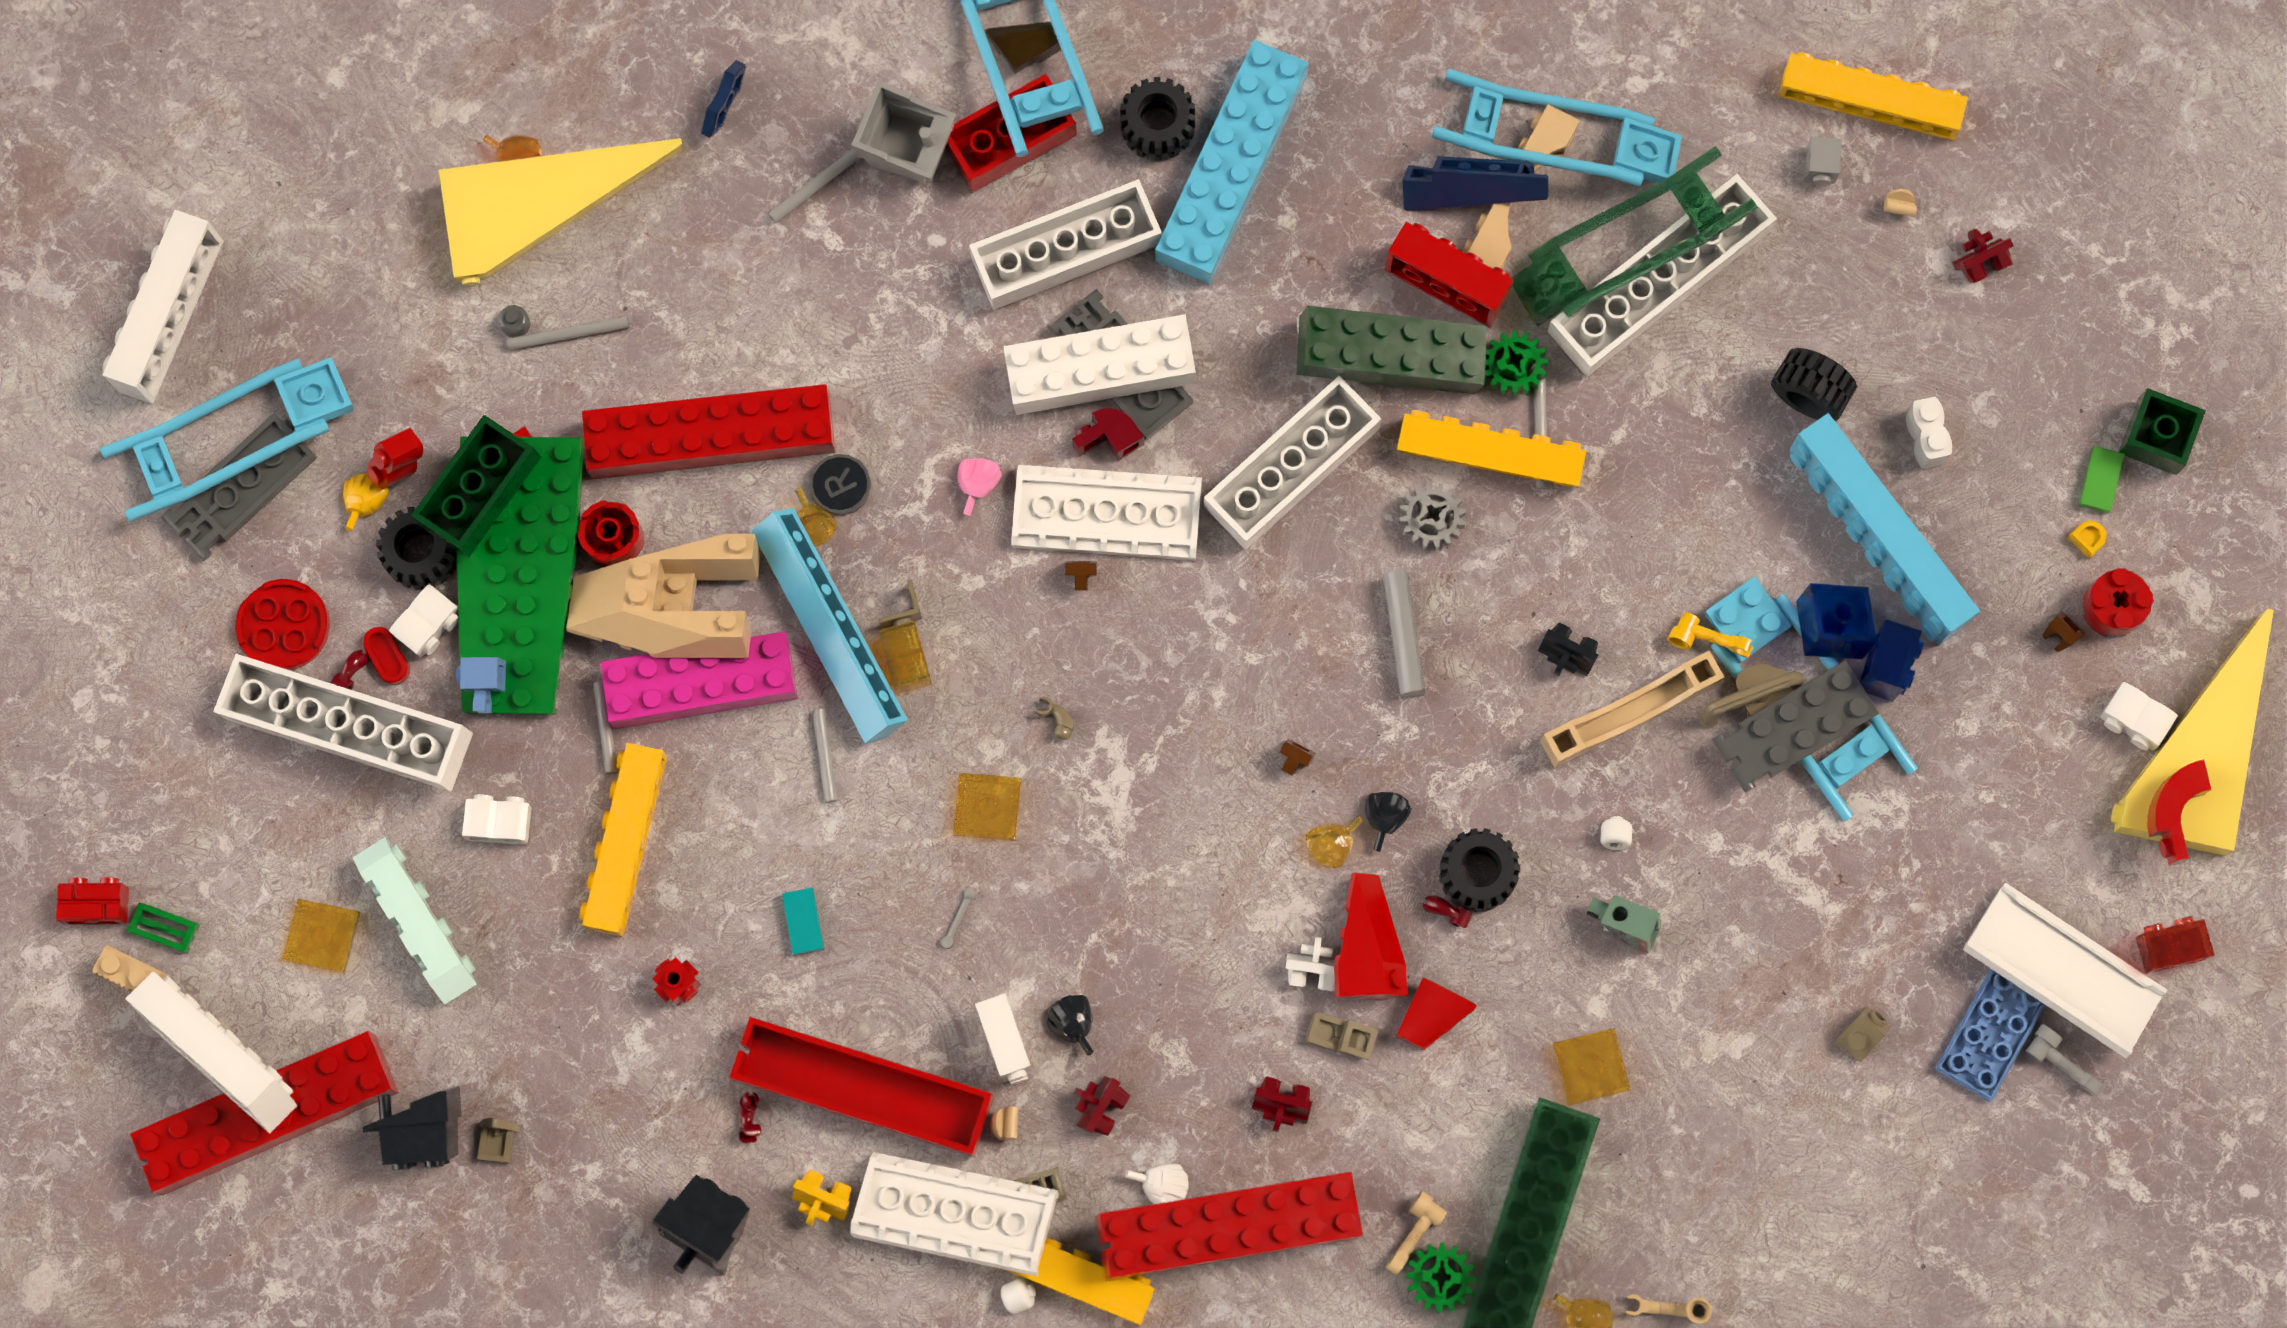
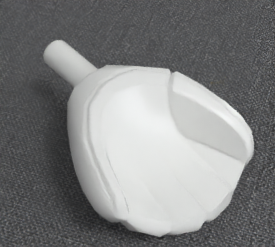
M1179 1164L1155 1166L1148 1169L1145 1174L1127 1170L1125 1178L1143 1182L1144 1193L1153 1204L1183 1200L1189 1189L1188 1176Z

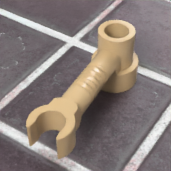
M1423 1190L1408 1210L1418 1218V1221L1385 1266L1386 1269L1395 1275H1398L1414 1247H1416V1244H1418V1241H1420L1429 1226L1432 1224L1438 1227L1447 1214V1211L1433 1202V1197Z
M1638 1295L1627 1296V1299H1635L1640 1304L1639 1310L1635 1312L1626 1311V1314L1629 1316H1638L1641 1313L1687 1317L1694 1324H1704L1712 1315L1710 1303L1700 1297L1690 1300L1688 1304L1644 1300ZM1695 1306H1701L1705 1314L1702 1317H1696L1693 1315L1692 1309Z

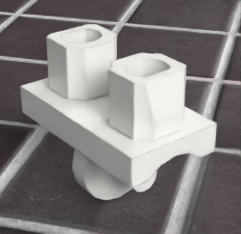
M1315 937L1314 946L1305 944L1301 946L1302 954L1313 956L1287 953L1285 969H1288L1289 985L1305 986L1307 972L1320 974L1319 989L1334 991L1335 960L1319 957L1332 958L1333 948L1321 947L1322 938Z

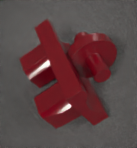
M1974 228L1968 232L1969 241L1962 244L1965 252L1972 249L1974 251L1952 262L1955 270L1963 271L1969 283H1976L1987 277L1982 264L1987 259H1990L1994 271L2011 266L2013 262L2009 249L2014 247L2011 238L2006 240L1999 238L1986 245V242L1993 239L1991 232L1988 231L1981 234L1980 231Z
M1104 1076L1099 1086L1090 1081L1085 1091L1076 1087L1073 1094L1079 1097L1080 1100L1075 1109L1083 1113L1076 1126L1084 1131L1097 1132L1108 1136L1115 1125V1121L1104 1115L1107 1106L1111 1104L1117 1109L1122 1110L1130 1098V1095L1119 1086L1121 1082L1112 1077Z
M1266 1076L1260 1088L1257 1087L1252 1109L1264 1112L1262 1119L1274 1121L1272 1131L1279 1132L1281 1124L1293 1126L1295 1120L1307 1123L1313 1102L1310 1101V1088L1297 1084L1293 1086L1291 1096L1279 1093L1281 1081Z

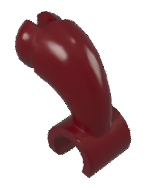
M362 650L352 652L346 659L341 672L337 673L330 683L352 690L354 681L351 680V677L368 663L369 657L367 653L363 654Z
M1436 895L1425 897L1427 901L1426 904L1423 903V908L1426 912L1449 917V923L1456 927L1466 928L1472 918V912L1459 906L1455 908L1449 902Z
M749 1092L744 1093L739 1101L741 1125L739 1126L738 1137L742 1143H755L757 1141L756 1136L761 1134L760 1125L753 1124L754 1114L759 1103V1097L755 1092H752L751 1095H749Z

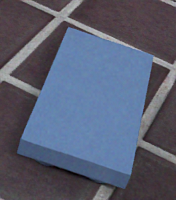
M1990 968L1934 1070L1986 1101L1992 1102L2045 1004Z

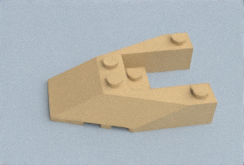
M721 534L625 560L574 577L566 626L567 632L603 642V639L620 644V647L632 651V648L648 652L651 657L748 658L751 628L746 611H693L697 580H758L761 553L756 535Z

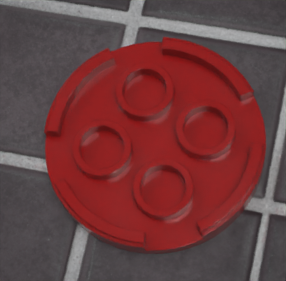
M276 579L263 583L246 600H243L235 621L238 643L249 658L289 671L305 666L318 656L326 644L330 630L329 613L324 601L309 586L292 579Z

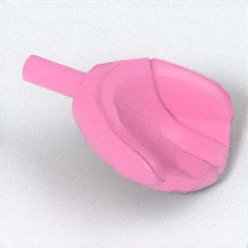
M986 458L963 459L960 462L957 473L958 483L962 491L969 494L963 514L970 516L976 497H985L998 484L1002 473L1000 467L994 461Z

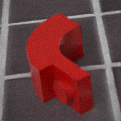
M2204 759L2184 766L2167 778L2156 791L2149 807L2147 819L2149 837L2162 836L2160 851L2163 858H2167L2169 866L2181 864L2189 859L2181 826V815L2185 804L2189 799L2203 796L2212 790Z

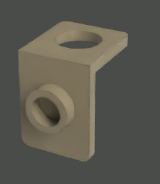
M912 579L907 580L914 609L879 618L881 629L894 627L895 630L910 627L913 621L922 619Z

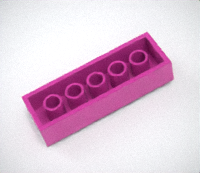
M786 631L751 637L748 658H655L649 654L600 662L608 721L614 729L798 699L790 641Z

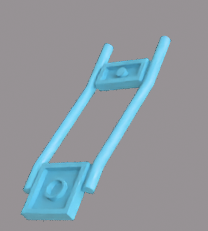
M960 0L998 100L1017 157H1023L1028 154L1020 126L1024 128L1079 112L1083 108L1092 134L1098 135L1104 131L1086 78L1055 0L1042 1L1074 81L1067 80L1013 96V99H1010L976 9L980 11L1015 0Z
M1449 68L1446 72L1445 80L1472 88L1473 92L1463 133L1460 134L1434 126L1431 134L1432 138L1488 156L1515 161H1528L1537 165L1609 177L1638 187L1641 186L1643 179L1670 188L1674 180L1682 135L1654 127V117L1627 108L1505 87ZM1503 99L1542 106L1550 105L1559 109L1623 120L1613 166L1492 144Z
M332 357L303 368L298 358L271 368L159 426L100 447V451L104 459L132 448L135 451L154 500L125 510L127 519L130 522L188 500L300 442L329 432L326 421L354 411V408ZM275 381L295 432L183 488L163 437Z
M1755 576L1703 612L1717 632L1750 639V645L1753 646V649L1749 656L1793 626L1828 670L1839 664L1832 654L1827 652V648L1803 620L1785 593L1772 600ZM1716 643L1710 645L1725 668L1736 680L1737 675L1742 671L1739 663L1747 657H1742ZM1880 714L1868 720L1871 725L1860 731L1818 763H1816L1811 755L1800 760V763L1808 771L1844 822L1854 814L1839 795L1836 788L1850 780L1889 750L1908 775L1918 769Z

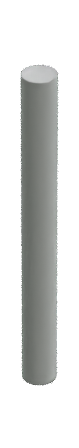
M851 149L773 209L768 215L777 223L860 159V157H857L854 150Z
M627 316L508 338L507 345L509 351L626 329L629 328Z
M1537 378L1540 382V387L1538 389L1533 387L1534 429L1536 435L1547 436L1545 379ZM1536 480V489L1547 490L1548 482Z

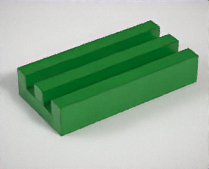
M139 902L127 931L188 954L190 950L189 945L193 942L195 938L194 933L199 929L200 924ZM146 911L187 926V932L185 933L142 917L143 912ZM139 923L183 938L182 944L138 929L137 926Z

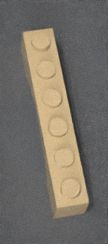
M1547 105L1543 113L1538 111L1530 126L1534 131L1530 138L1524 137L1518 149L1563 157L1578 130L1580 120ZM1532 164L1534 172L1543 167V165ZM1512 203L1491 204L1493 207L1489 214L1483 213L1475 229L1479 232L1475 240L1469 238L1462 252L1465 254L1467 252L1476 254L1483 260L1484 264L1491 268L1499 267L1503 269L1509 259L1512 248L1508 232V215Z
M1709 650L1681 664L1639 690L1543 734L1540 742L1554 768H1557L1719 686L1725 677Z

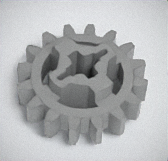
M1426 483L1425 491L1415 487V497L1407 494L1404 500L1408 505L1400 506L1399 512L1406 516L1399 518V524L1407 525L1402 534L1404 536L1413 535L1412 545L1421 541L1422 550H1426L1428 544H1433L1434 550L1438 551L1441 542L1449 547L1451 545L1450 537L1455 539L1460 537L1461 533L1456 528L1463 529L1466 523L1459 519L1466 515V509H1458L1462 499L1452 498L1454 492L1452 488L1447 493L1443 492V484L1440 483L1436 490H1432L1430 483ZM1431 498L1438 499V500H1441V501H1443V502L1433 501V500H1431ZM1418 505L1420 515L1412 520V511ZM1428 512H1430L1431 515L1438 514V519L1436 522L1433 518H1430L1428 520L1426 519ZM1452 514L1453 523L1450 526V528L1447 529V524L1445 523L1444 519L1448 518L1449 515ZM1426 531L1433 533L1434 535H1427L1422 532Z

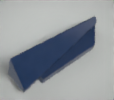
M1438 156L1433 168L1408 165L1402 179L1403 206L1407 211L1547 200L1549 196V176L1547 174H1536L1534 166L1528 161Z

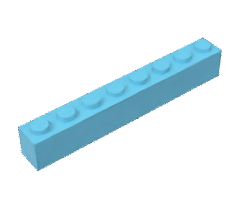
M795 509L773 511L751 530L756 535L758 546L766 557L773 574L781 585L787 600L796 613L801 626L804 628L864 742L869 743L884 739L907 722L908 719Z

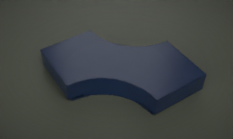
M736 60L725 70L720 87L713 101L707 107L701 130L702 135L711 138L724 126L731 104L740 92L746 69L745 63Z

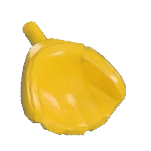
M367 473L356 474L344 483V505L346 511L350 514L345 527L347 531L353 530L358 517L369 516L377 512L388 498L389 488L381 490L378 485L370 481Z

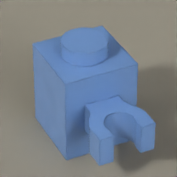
M498 657L461 658L460 666H457L456 681L460 684V689L474 692L473 711L492 713L491 692H505L506 661Z

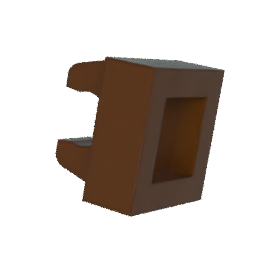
M1066 561L1065 575H1075V590L1088 589V575H1097V561Z
M2062 611L2049 623L2043 633V638L2046 640L2052 634H2059L2061 642L2056 646L2055 650L2060 652L2072 646L2084 632Z
M1290 739L1286 740L1280 750L1281 754L1287 756L1282 771L1293 776L1300 763L1308 767L1316 753Z

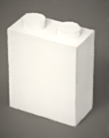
M1004 993L976 1003L975 1005L1002 1082L1009 1081L1010 1085H1015L1028 1080L1027 1074L1033 1073L1006 994Z

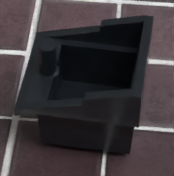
M453 1086L410 1103L409 1109L392 1115L391 1095L378 1096L379 1120L363 1126V1133L379 1131L383 1165H392V1170L412 1169L413 1166H418L419 1162H424L425 1168L441 1167L444 1164H449V1159L458 1155V1117L462 1116L460 1086Z
M696 1174L675 1200L672 1198L667 1200L653 1219L652 1225L653 1229L660 1236L684 1250L673 1265V1268L678 1273L683 1274L693 1259L697 1258L720 1274L725 1275L731 1252L743 1234L750 1208L746 1206L741 1198L735 1195L730 1196L719 1189L714 1181L708 1178L703 1179Z

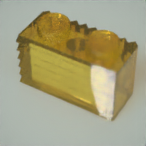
M915 621L879 630L881 639L875 641L880 659L884 657L887 659L889 668L883 670L890 687L894 686L896 694L932 685Z

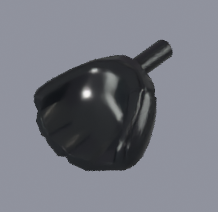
M1370 793L1366 798V818L1371 827L1378 830L1373 848L1374 851L1381 852L1385 834L1394 833L1411 813L1412 808L1409 805V801L1398 793Z
M1068 995L1056 1001L1048 1012L1046 1024L1049 1029L1071 1043L1079 1042L1087 1056L1094 1052L1085 1038L1089 1034L1093 1023L1092 1010L1087 997L1084 995Z

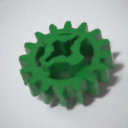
M1513 330L1510 338H1507L1504 333H1500V342L1493 339L1490 340L1492 350L1486 349L1485 370L1487 371H1485V380L1492 379L1490 383L1492 390L1499 386L1501 387L1502 396L1509 390L1512 391L1513 398H1517L1518 391L1520 390L1527 396L1529 395L1530 386L1536 389L1540 387V382L1537 378H1546V371L1543 369L1548 367V359L1543 358L1546 355L1545 348L1537 349L1539 346L1537 338L1530 342L1528 341L1527 332L1520 338L1517 337L1516 330ZM1502 351V359L1498 360L1497 364L1494 365L1497 355ZM1510 356L1512 361L1514 360L1516 364H1520V372L1513 364H1510ZM1535 364L1532 374L1527 377V370Z
M1444 1242L1440 1243L1438 1250H1434V1247L1428 1244L1427 1254L1418 1250L1416 1255L1419 1261L1410 1260L1408 1263L1414 1271L1405 1274V1278L1413 1280V1284L1407 1287V1290H1416L1417 1295L1413 1301L1416 1303L1423 1299L1425 1301L1424 1310L1426 1311L1431 1305H1435L1436 1312L1439 1314L1443 1306H1447L1448 1310L1452 1312L1454 1311L1455 1301L1463 1306L1466 1302L1462 1295H1472L1473 1293L1467 1285L1468 1283L1476 1282L1475 1277L1468 1276V1272L1474 1268V1265H1465L1464 1261L1468 1255L1464 1253L1461 1256H1457V1246L1455 1245L1450 1251H1447ZM1435 1257L1434 1267L1430 1270H1420L1425 1261ZM1448 1258L1458 1265L1461 1273L1454 1272L1450 1268ZM1442 1263L1443 1274L1449 1276V1281L1443 1283L1439 1293L1438 1281L1432 1280V1275L1438 1273ZM1420 1283L1428 1284L1433 1290V1298L1423 1291ZM1461 1285L1459 1291L1453 1297L1446 1299V1292L1449 1287Z

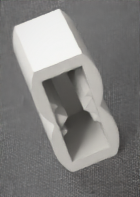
M1936 397L1914 401L1906 414L1907 429L1915 440V459L1922 469L1944 465L1952 453L1951 437L1943 426V407Z
M428 584L414 599L410 607L394 622L389 632L422 658L425 654L430 655L436 650L440 644L438 639L446 630L448 632L451 631L458 624V607Z
M2123 682L2112 696L2100 718L2105 721L2104 725L2109 730L2118 734L2124 732L2132 738L2131 742L2136 747L2146 751L2148 749L2154 751L2160 745L2178 715L2163 704L2151 699L2139 689Z
M474 795V799H466L462 837L467 841L528 845L532 808L529 803H524V798L510 796L506 797L505 801H493V796Z

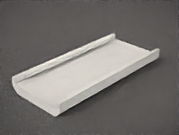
M1018 465L1011 546L1012 548L1196 561L1202 478Z
M2007 883L1994 896L1963 948L1965 952L2124 1058H2127L2133 1052L2134 1045L2162 996L2167 992V989Z
M873 1152L852 1218L850 1233L854 1238L1038 1276V1267L1056 1199L1059 1198L1058 1190Z

